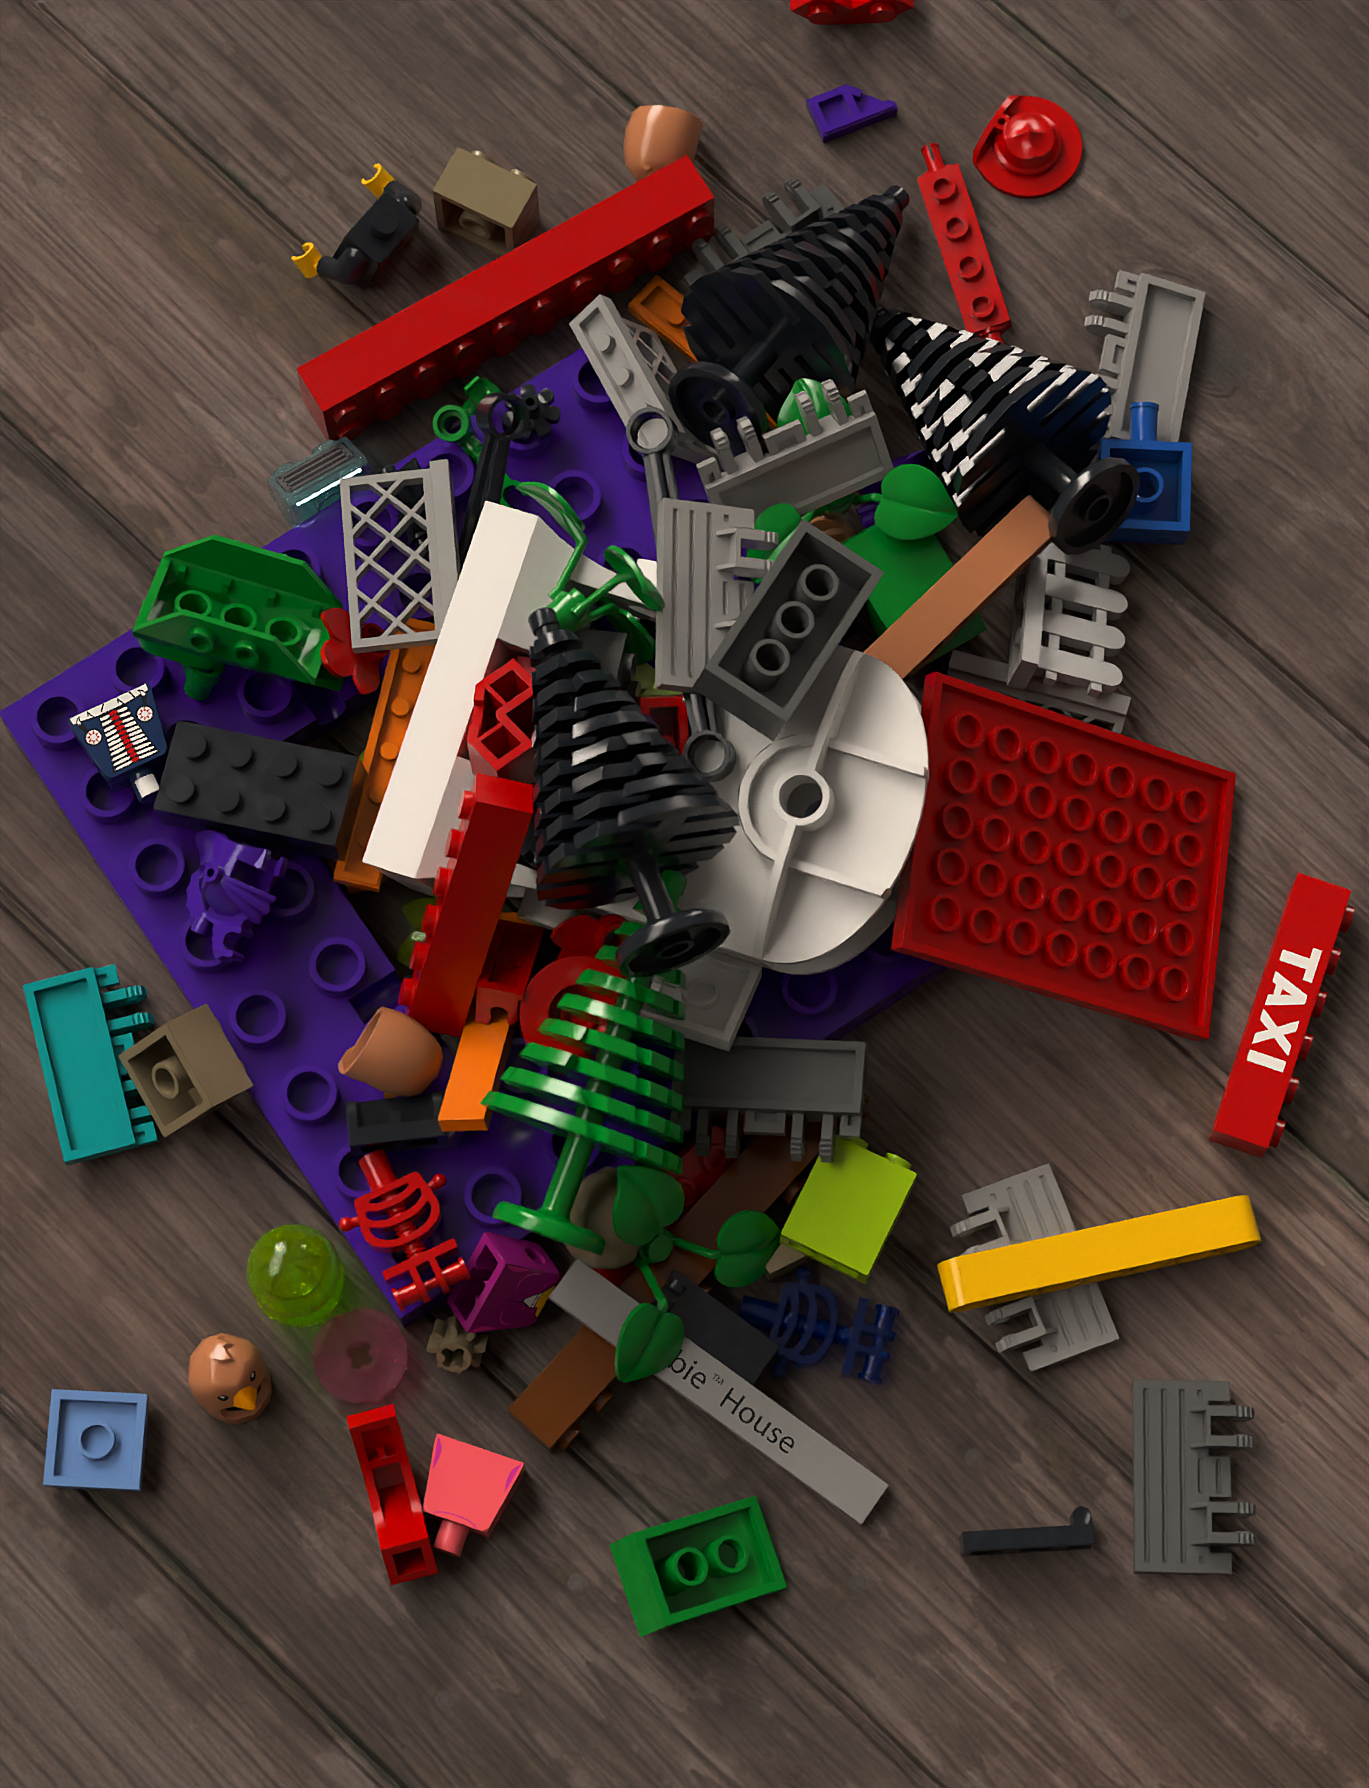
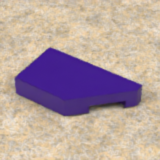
M847 84L806 100V108L823 143L893 117L898 113L896 102L888 99L885 102L863 94V90Z

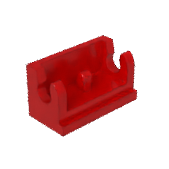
M502 919L498 920L477 983L475 1022L488 1024L494 1010L493 1007H501L508 1012L506 1019L509 1025H513L517 1021L520 1012V1001L523 1002L525 991L545 934V927Z

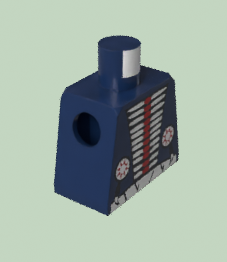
M149 683L67 720L77 742L113 792H118L132 786L140 804L156 801L161 783L158 773L164 771L170 749L158 704Z

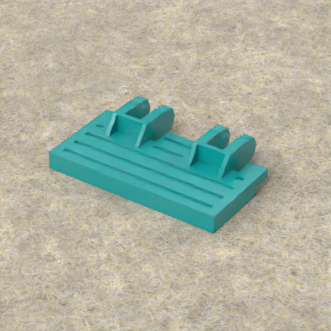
M115 964L96 969L90 967L22 985L62 1156L66 1166L159 1142L153 1122L154 1119L147 1106L144 1105L130 1109L128 1098L140 1094L132 1080L122 1082L121 1077L129 1076L118 1057V1055L135 1045L132 1033L152 1027L154 1019L152 1013L141 1012L109 1021L107 1010L139 1003L148 996L146 987L141 985L101 994V989L120 985Z

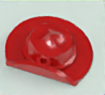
M1010 95L996 111L974 148L972 161L985 181L996 190L1016 198H1040L1058 191L1074 176L1082 155L1081 134L1069 113L1056 103L1036 96Z
M589 956L564 957L546 965L531 979L527 985L524 1000L520 1004V1027L526 1044L533 1042L546 1047H553L589 1060L597 1057L584 1050L547 1037L537 1030L546 1018L577 1024L605 1034V1026L571 1015V1013L559 1009L556 1005L568 993L615 1006V999L582 987L576 981L582 972L587 969L623 979L626 977L621 975L618 969Z

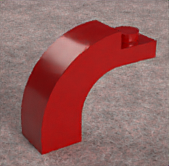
M394 1404L346 1416L367 1489L380 1550L391 1586L438 1573L417 1483Z

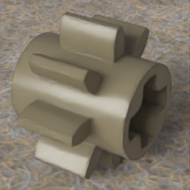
M454 1314L445 1322L440 1319L435 1320L432 1335L429 1337L427 1352L436 1353V1366L438 1368L442 1367L447 1371L461 1374L470 1365L476 1368L480 1366L489 1336L487 1334H479V1332L467 1333Z

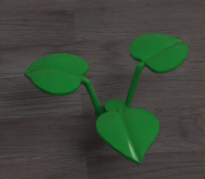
M801 378L794 383L791 392L780 409L777 428L798 419L805 436L808 435L794 395L801 391H806L811 397L818 420L830 415L821 391V382ZM840 396L846 415L849 417L852 415L850 407ZM903 464L893 468L885 475L881 484L882 494L855 495L853 492L806 513L802 518L798 511L790 504L779 503L770 506L755 520L754 529L778 534V548L771 550L747 548V557L775 561L803 519L810 522L823 515L832 518L841 517L850 510L852 505L858 506L862 503L879 502L880 504L874 515L877 528L893 539L905 541L922 539L940 532L956 519L958 510L944 485L932 471L916 464ZM751 578L752 582L760 584L764 579Z
M539 482L519 483L514 489L527 493L540 503L576 541V547L556 587L547 594L552 600L547 607L555 610L560 623L559 629H569L574 633L577 630L580 632L587 624L605 615L617 632L627 633L630 653H636L637 666L650 661L656 654V642L628 611L620 609L605 595L620 583L626 582L632 592L646 606L654 611H661L666 605L658 589L644 576L637 563L625 551L611 545L605 549L603 555L618 574L588 598L575 588L569 593L565 592L564 589L588 544V538L583 532L586 527L571 506L553 488ZM597 602L599 608L591 612L593 610L592 605Z
M620 1165L617 1167V1191L612 1212L614 1232L624 1243L640 1246L634 1260V1265L643 1273L657 1300V1308L650 1303L639 1304L630 1312L621 1327L615 1353V1374L619 1381L630 1382L662 1371L675 1360L683 1345V1322L676 1314L666 1313L668 1301L656 1281L649 1263L664 1261L670 1255L673 1246H677L709 1259H718L715 1266V1278L720 1283L728 1287L749 1285L767 1272L766 1264L781 1245V1230L769 1216L756 1210H744L732 1215L719 1231L717 1237L718 1249H708L676 1237L664 1228L675 1222L680 1217L684 1208V1192L676 1179L661 1170L648 1166Z

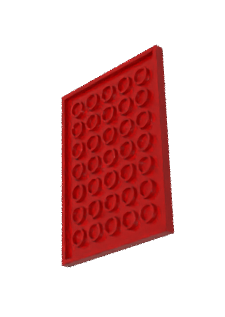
M939 672L925 675L921 716L928 742L929 782H927L926 798L917 836L900 874L891 950L1190 1040L1202 1041L1209 1039L1236 773Z

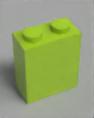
M836 1135L833 1162H821V1157L818 1156L780 1233V1243L866 1284L915 1185L917 1173L910 1170L912 1165L908 1161L897 1155L886 1153L882 1157L867 1150L868 1143L862 1139H840Z

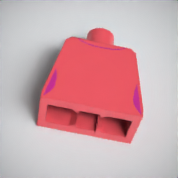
M437 1433L423 1505V1513L426 1517L441 1522L432 1548L460 1557L468 1532L489 1538L524 1476L526 1470L524 1463Z

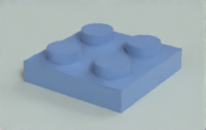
M52 1389L43 1486L46 1488L142 1492L149 1395Z

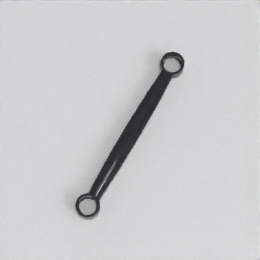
M500 392L490 393L480 401L476 410V423L480 431L485 435L459 541L461 571L485 501L500 505L510 442L519 438L526 431L529 424L528 407L516 395ZM505 400L512 407L513 420L506 431L498 433L492 423V413L495 406Z
M645 407L636 411L629 419L626 427V436L629 444L644 458L650 512L657 551L658 503L663 498L680 500L670 454L678 444L679 431L675 422L663 410L656 407ZM651 419H663L668 428V433L663 443L652 449L640 446L638 444V432L641 426ZM683 692L692 736L684 745L683 756L695 767L701 780L706 779L708 782L721 781L734 769L736 763L735 749L732 743L718 731L715 703L702 694ZM707 740L721 742L725 748L723 763L714 771L702 773L696 767L694 761L696 749Z

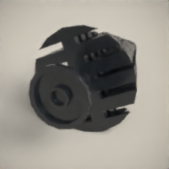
M898 185L890 186L882 195H871L859 201L858 204H852L838 213H833L819 220V222H814L798 232H793L779 241L772 242L757 251L745 255L739 260H735L718 270L698 278L688 287L692 292L684 295L681 313L690 322V325L682 327L689 348L698 361L686 363L670 379L668 395L674 412L684 427L698 440L715 449L710 432L720 428L729 439L733 455L747 452L738 432L736 420L745 416L748 417L760 444L764 440L762 435L766 434L768 425L766 412L777 424L783 403L791 392L794 383L801 378L816 380L821 383L832 379L839 391V395L848 404L847 397L852 395L853 386L859 374V366L865 354L866 344L878 310V302L884 290L885 283L883 281L889 272L895 240L899 235L904 220L902 212L909 205V194L904 188Z
M878 302V310L873 321L870 341L876 353L881 355L880 361L887 375L891 376V383L897 395L901 397V403L908 417L911 418L912 425L919 439L922 440V445L929 459L933 462V467L940 481L955 504L962 525L970 533L975 530L978 537H984L1028 495H1031L1047 511L1052 508L1048 522L1050 540L1066 555H1080L1092 550L1116 531L1136 502L1140 488L1139 472L1123 458L1107 457L1090 464L1097 453L1096 449L1090 448L1106 434L1111 413L1104 411L1111 404L1109 389L1104 388L1107 384L1099 375L1057 360H1050L1047 357L1032 352H1026L1024 349L1002 344L991 338L983 339L972 332L959 331L951 326L926 318L911 317L912 313L893 308L887 310Z
M549 607L539 608L532 612L528 618L532 633L537 637V640L534 641V646H530V664L536 670V672H531L532 693L533 696H537V698L533 699L532 723L539 722V725L534 726L532 733V750L536 749L532 762V775L535 776L534 783L536 784L533 789L534 810L537 811L534 816V837L537 839L535 865L538 869L536 878L538 901L545 900V906L559 910L591 909L638 896L649 924L632 933L617 949L615 958L621 975L630 978L650 977L691 964L724 943L731 933L729 924L722 912L712 908H692L675 912L661 874L664 870L673 869L685 876L699 868L696 862L711 860L725 848L722 844L730 843L737 833L734 826H740L739 816L729 804H726L722 798H719L717 791L706 779L701 780L699 778L700 775L695 767L683 755L678 756L676 754L680 753L671 740L661 735L657 730L660 727L649 715L641 712L642 710L637 705L638 703L627 692L621 691L622 686L612 674L605 675L603 670H601V662L589 650H579L583 649L582 640L569 629H559L560 623L555 610Z

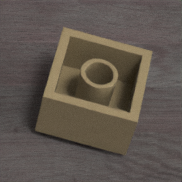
M457 147L433 189L438 229L496 257H501L530 241L540 224L537 184L534 183L529 175L520 170L512 169L508 171L495 165L494 161L482 152L474 150L470 153Z
M207 1003L165 1023L118 1055L164 1138L204 1118L253 1086L246 1073L245 1066L236 1056L223 1033L220 1022L214 1017Z

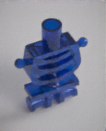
M801 1266L796 1270L798 1283H784L779 1303L744 1295L739 1317L753 1327L771 1331L770 1339L780 1346L773 1355L778 1358L777 1362L771 1367V1373L774 1377L781 1378L785 1375L787 1363L802 1369L815 1367L828 1354L832 1343L836 1342L837 1345L841 1343V1346L845 1344L847 1347L840 1377L850 1378L856 1355L865 1358L862 1373L858 1374V1379L871 1384H882L883 1379L880 1376L884 1362H889L891 1357L890 1353L883 1351L885 1341H895L896 1333L892 1331L895 1316H899V1309L888 1305L876 1304L875 1310L877 1314L874 1326L864 1323L869 1299L860 1297L853 1327L849 1328L848 1325L845 1327L843 1324L839 1325L837 1323L838 1308L833 1293L824 1286L808 1284L811 1272L806 1266ZM798 1296L805 1298L809 1311L807 1317L805 1314L801 1316L798 1313ZM816 1298L826 1304L830 1321L827 1320L825 1322L824 1319H816ZM787 1302H789L791 1305V1311L789 1310L786 1312V1304ZM783 1328L785 1332L781 1338H778L779 1331ZM797 1332L800 1335L802 1333L803 1337L794 1348H786L793 1334ZM860 1335L874 1338L873 1347L858 1344ZM817 1337L818 1340L822 1338L824 1342L815 1353L802 1355L807 1349L811 1338Z

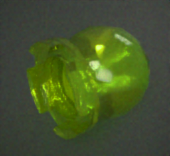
M283 1224L267 1231L253 1245L246 1262V1282L258 1307L272 1320L280 1322L287 1327H309L325 1320L338 1304L341 1295L343 1296L345 1291V1270L334 1244L321 1231L304 1224Z

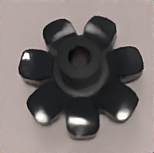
M523 385L520 388V398L528 407L529 424L526 431L518 439L525 442L529 441L533 431H535L539 438H545L551 434L549 423H559L561 418L560 408L551 406L555 396L548 388L543 389L537 395L534 385ZM504 400L505 407L510 410L504 413L502 417L503 425L508 429L513 420V410L511 405Z

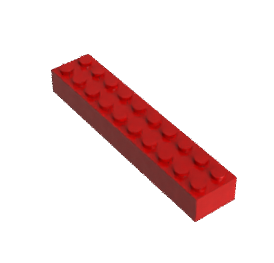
M685 155L297 367L296 371L304 404L330 446L339 441L348 442L355 439L364 431V427L379 419L386 421L395 417L402 411L403 406L417 398L427 399L441 389L442 384L457 376L458 378H464L473 374L479 369L482 362L495 355L502 357L511 353L522 340L533 334L537 336L546 334L557 325L559 320L571 313L580 314L599 294L604 296L611 291L612 293H620L630 287L635 278L648 271L658 272L672 262L673 257L686 250L692 252L691 243L702 238L708 243L714 235V195L689 157Z

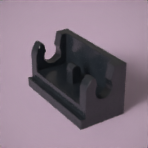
M443 1091L411 1097L346 1102L349 1146L353 1156L367 1155L384 1149L385 1152L449 1145L447 1131H442L438 1122L444 1099Z

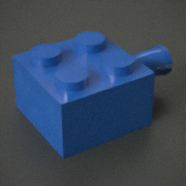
M1135 402L1131 404L1130 440L1101 439L1099 443L1096 462L1107 457L1123 458L1139 472L1140 488L1135 504L1124 522L1105 541L1183 545L1190 532L1192 443L1157 441L1159 410L1157 403Z

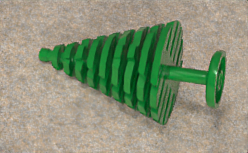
M673 869L664 870L661 877L675 912L683 911L676 906L680 896L684 894L687 878L679 871ZM638 900L632 909L645 916L641 903ZM624 921L614 933L625 940L644 925ZM603 945L594 958L619 970L615 958L619 947ZM591 969L582 972L576 983L598 994L615 999V1006L568 993L563 996L556 1006L583 1020L605 1026V1034L577 1024L546 1018L537 1031L556 1041L597 1056L595 1061L533 1042L527 1043L519 1056L539 1066L586 1083L585 1089L521 1068L509 1067L501 1076L500 1080L506 1084L575 1110L574 1116L495 1091H489L480 1102L481 1105L493 1111L566 1138L542 1207L538 1210H532L503 1201L495 1207L492 1218L602 1256L606 1244L603 1236L574 1225L570 1220V1214L593 1149L595 1148L662 1171L683 1175V1160L679 1156L646 1142L636 1140L628 1135L602 1127V1123L606 1121L665 1141L683 1144V1128L680 1125L610 1097L613 1092L654 1107H662L678 1113H684V1097L682 1095L620 1070L621 1066L624 1065L657 1077L676 1082H685L684 1065L659 1053L630 1043L632 1037L664 1048L685 1052L684 1034L664 1024L639 1016L641 1010H645L660 1016L684 1021L686 1015V1005L648 988L650 981L667 987L675 989L678 987L686 990V974L675 969L650 977L630 978L626 976L625 979Z

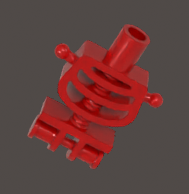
M384 1149L374 1151L362 1157L358 1163L372 1192L354 1200L357 1216L352 1218L343 1217L339 1221V1227L342 1231L349 1232L353 1228L360 1226L366 1244L374 1251L395 1253L405 1250L404 1253L407 1254L408 1260L382 1271L387 1285L411 1275L414 1281L397 1290L396 1288L391 1289L400 1311H405V1307L419 1300H423L424 1304L431 1301L427 1292L439 1286L443 1294L450 1292L449 1286L464 1279L467 1281L471 1280L472 1278L462 1257H458L457 1262L442 1269L438 1265L439 1261L459 1252L454 1238L427 1251L426 1247H423L424 1243L422 1241L427 1239L436 1230L441 1221V1207L433 1192L438 1188L445 1187L447 1184L446 1176L441 1173L435 1174L432 1180L426 1184L421 1175L416 1171L398 1179ZM421 1193V1198L417 1203L408 1209L405 1205L413 1201ZM428 1207H431V1214L428 1220L420 1228L415 1229L414 1221L419 1219ZM388 1214L389 1218L385 1220L368 1219V1217H379ZM395 1231L397 1232L396 1236L399 1237L393 1240H383L376 1238L372 1233L384 1234ZM431 1266L435 1277L422 1282L418 1271Z

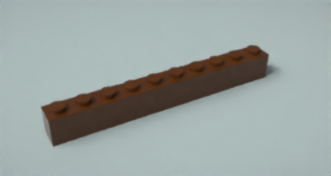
M865 1093L862 1125L869 1117V1114L864 1111L868 1107L869 1096ZM787 1115L786 1136L758 1135L669 1233L705 1248L717 1250V1237L721 1227L732 1215L740 1211H760L769 1216L774 1222L775 1217L771 1213L782 1201L789 1205L797 1198L806 1183L802 1179L814 1167L818 1159L822 1123L807 1122V1149L802 1161H791L790 1147L793 1116ZM837 1118L836 1135L838 1136L840 1131L841 1118ZM673 1246L670 1255L664 1261L649 1263V1267L660 1288L665 1284L671 1272L676 1270L709 1294L712 1287L707 1283L715 1275V1266L718 1259H709ZM638 1267L619 1287L620 1290L640 1304L650 1303L655 1298ZM584 1325L507 1409L509 1417L551 1455L559 1446L566 1451L582 1434L584 1429L579 1424L591 1411L599 1415L616 1395L611 1390L619 1381L615 1374L616 1348Z

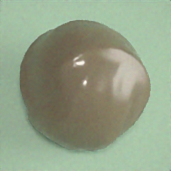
M615 1167L601 1168L596 1173L582 1180L570 1214V1220L574 1225L598 1233L605 1239L606 1244L602 1256L565 1244L574 1259L578 1258L589 1267L595 1269H618L625 1267L636 1259L640 1247L624 1243L614 1232L612 1212L617 1191V1168Z

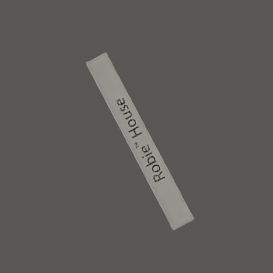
M578 1258L548 1297L549 1300L615 1348L625 1319L640 1304ZM685 1336L681 1350L675 1360L662 1371L653 1374L857 1524L864 1522L889 1485Z

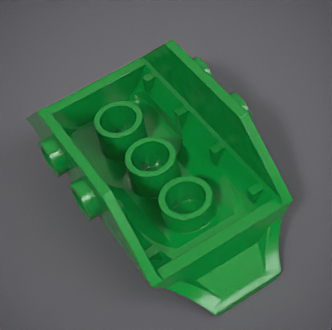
M215 534L164 552L132 631L133 637L138 638L140 646L146 652L199 669H217L226 663L339 692L345 678L334 677L329 673L322 663L320 652L324 642L330 639L329 633L321 619V613L331 608L342 609L343 604L305 561Z

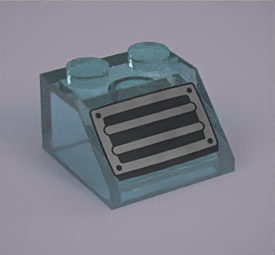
M344 436L337 441L328 440L314 448L310 456L298 463L288 462L283 464L273 472L271 478L267 479L272 499L292 529L341 498L340 478L371 475V471L366 457Z

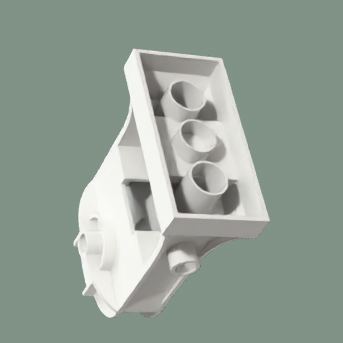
M485 501L362 860L363 863L406 887L433 897H437V895H433L437 869L439 866L446 868L449 858L445 857V847L451 828L458 830L461 819H457V809L463 790L471 791L475 778L471 769L467 744L468 730L472 722L475 685L513 658L517 661V656L530 657V646H534V641L537 640V637L533 635L529 625V615L539 608L547 607L552 602L547 594L556 587L574 551V548L562 540L539 516ZM582 554L564 591L569 593L575 588L588 598L617 575V573L600 566ZM638 559L637 565L642 570L644 576L656 587L657 562ZM626 582L620 583L605 595L620 609L628 611L633 617L656 622V611L646 606L632 592ZM597 602L592 605L593 610L591 612L595 611L596 607H598ZM591 623L587 624L583 629H589ZM837 645L774 742L715 704L718 731L732 743L736 752V763L732 772L725 779L709 783L717 791L719 798H722L737 813L740 826H734L737 833L730 843L722 844L725 847L711 860L696 862L699 868L685 875L687 885L683 896H680L676 906L683 911L692 908H712L725 915L731 933L724 943L713 951L790 975L822 973L850 961L876 941L895 919L900 874L917 836L926 798L927 782H929L928 742L921 716V704L901 677L890 666L871 655ZM707 740L700 744L694 754L696 767L702 773H709L718 769L724 761V745L716 740ZM519 864L516 865L506 897L523 898L517 918L553 931L561 922L577 916L579 909L559 910L545 906V900L538 901L536 893L537 870ZM638 896L600 907L581 909L602 916L617 914L625 917L630 922L644 926L647 921L646 916L632 909L639 900Z

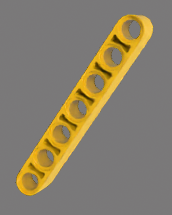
M1240 1195L967 1254L939 1263L937 1268L948 1310L950 1313H956L1236 1252L1258 1245L1262 1240L1248 1195Z

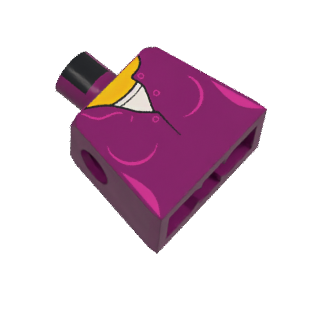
M484 1232L466 1264L472 1279L469 1281L464 1279L456 1283L446 1302L467 1333L526 1327L536 1321L548 1297L565 1274L558 1271L539 1244Z

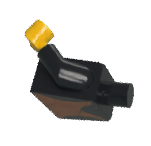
M375 164L373 167L377 170L376 175L368 181L363 178L361 183L377 198V201L346 234L333 257L327 255L322 257L314 244L309 242L302 246L306 252L299 257L292 256L291 259L305 278L319 275L347 285L356 284L364 291L418 230L420 220L416 216L422 209L420 197L411 189L395 180L380 164Z

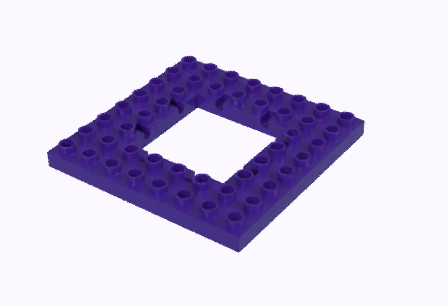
M580 348L523 384L534 385L537 395L545 388L552 391L555 400L551 406L560 408L561 418L557 424L549 423L551 434L545 438H539L535 431H533L531 439L527 442L518 438L511 440L505 472L512 480L519 481L520 483H543L558 492L586 527L583 532L588 538V544L582 554L600 566L617 573L603 555L605 549L611 545L621 548L636 563L638 559L657 562L645 465L642 456L629 444L626 436V427L583 348ZM521 386L511 391L510 393L517 394L519 397H521ZM504 400L495 406L492 413V423L498 433L507 430L503 425L502 417L504 413L510 410L505 407ZM475 414L470 417L473 425V434L483 445L485 435L477 426ZM461 423L451 429L452 434L460 430ZM438 437L393 466L398 471L412 458H416L421 469L430 468L429 461L448 459L453 477L459 545L477 466L458 444H449ZM670 455L679 499L710 504L696 464ZM512 488L507 492L506 500L513 509L539 516L562 540L575 549L576 541L540 503L531 496L527 498L518 489ZM371 489L351 492L352 505L365 515L381 498ZM340 498L268 543L262 549L282 553L305 561L343 604L342 609L349 612ZM388 504L373 521L391 533L400 523L397 517L399 513L396 508ZM353 516V523L355 527L359 520ZM367 527L355 540V547L369 557L384 539ZM404 532L398 540L409 547L407 543L408 537ZM392 545L379 559L377 564L394 575L409 558ZM741 548V557H747V548ZM356 558L358 569L363 563ZM416 564L401 582L419 594L431 581V574ZM370 569L358 583V590L370 599H373L387 581ZM734 576L733 578L735 580L752 582L750 577ZM754 583V592L760 584ZM395 588L380 606L397 618L413 600ZM431 594L426 601L433 605V598ZM359 600L361 612L366 605ZM421 606L410 617L434 623V616ZM375 612L364 622L366 624L375 623L384 632L391 625ZM605 615L591 622L596 630L617 632ZM132 628L1 710L0 717L7 731L192 1010L207 1003L214 1017L220 1022L223 1033L236 1056L245 1066L246 1073L253 1084L246 1091L403 1328L445 1302L455 1284L449 1286L450 1292L443 1294L440 1286L428 1291L427 1293L431 1301L424 1304L423 1300H419L405 1307V1311L401 1312L391 1289L396 1288L397 1290L414 1281L411 1275L387 1285L382 1271L408 1260L407 1254L404 1253L405 1250L395 1253L374 1251L366 1244L360 1226L353 1228L349 1232H344L339 1227V1221L343 1217L352 1218L357 1216L354 1200L372 1192L358 1163L366 1155L353 1156L349 1146L346 1102L384 1099V1092L340 1073L338 1063L346 1050L356 1044L363 1030L378 1009L386 1007L405 1014V1006L398 1005L402 983L396 974L395 968L338 884L333 882V877L319 856L247 841L243 842L256 848L271 851L270 858L279 861L280 857L287 858L284 879L276 878L272 890L274 891V896L278 898L276 902L272 903V910L265 916L260 924L255 923L252 925L253 937L247 938L243 936L236 942L235 950L237 953L244 955V961L225 963L214 957V950L211 948L213 945V940L211 939L213 931L211 930L209 937L190 930L195 919L190 917V911L186 907V889L190 884L191 874L195 873L200 866V854L195 841V837L199 832L165 825L153 809L155 801L148 804H140L132 786L118 792H113L77 742L67 721L76 715L149 683L158 704L169 749L178 720L307 746L378 701L391 650L383 658L382 663L378 665L380 684L370 694L362 695L357 689L352 676L345 678L339 692L225 663L221 679L217 685L213 686L210 697L199 701L190 698L185 693L184 686L187 678L182 665L146 652L140 646L138 638L133 637ZM648 661L647 663L655 669V662ZM689 723V738H690V737L692 736V732H691V727H690V723ZM164 771L158 773L160 780L162 779ZM893 920L890 926L867 949L850 961L831 970L810 975H790L762 967L761 980L736 1037L839 1041L949 967L891 950L894 928ZM650 981L648 988L651 987L652 981ZM518 1018L504 1073L509 1067L521 1068L585 1089L586 1083L567 1077V1075H559L552 1070L519 1056L526 1046V1042L521 1032L520 1019ZM429 1031L442 1047L443 1065L438 1079L433 1080L418 1095L443 1091V1096H445L455 1057L439 1033ZM631 1037L630 1043L674 1060L675 1050ZM624 1065L621 1066V1071L671 1090L672 1080L657 1077ZM501 1081L499 1093L527 1100L572 1116L575 1115V1110L537 1097ZM612 1092L610 1098L670 1121L671 1110L638 1102ZM493 1111L488 1130L447 1131L449 1145L386 1152L398 1179L416 1171L421 1175L426 1184L438 1173L445 1175L447 1178L445 1187L438 1188L433 1192L441 1207V1221L436 1230L427 1239L422 1241L424 1243L423 1247H426L427 1251L452 1238L455 1239L459 1252L439 1261L438 1265L442 1269L457 1262L458 1257H462L466 1265L484 1232L535 1242L543 1237L494 1219L492 1216L497 1204L503 1201L532 1210H538L542 1207L566 1138ZM693 1111L691 1132H683V1143L696 1135L698 1112ZM713 1118V1123L721 1118ZM606 1121L602 1123V1127L628 1135L668 1152L682 1145L645 1135ZM594 1148L583 1179L604 1167L617 1168L620 1165H646ZM418 1194L413 1201L405 1206L410 1209L417 1203L422 1194ZM428 1207L426 1212L414 1221L415 1229L420 1228L428 1220L431 1214V1207ZM388 1214L379 1217H368L369 1220L389 1219ZM395 1231L384 1234L372 1233L376 1238L383 1240H393L399 1237L396 1236L397 1232ZM431 1266L418 1271L422 1282L435 1277Z

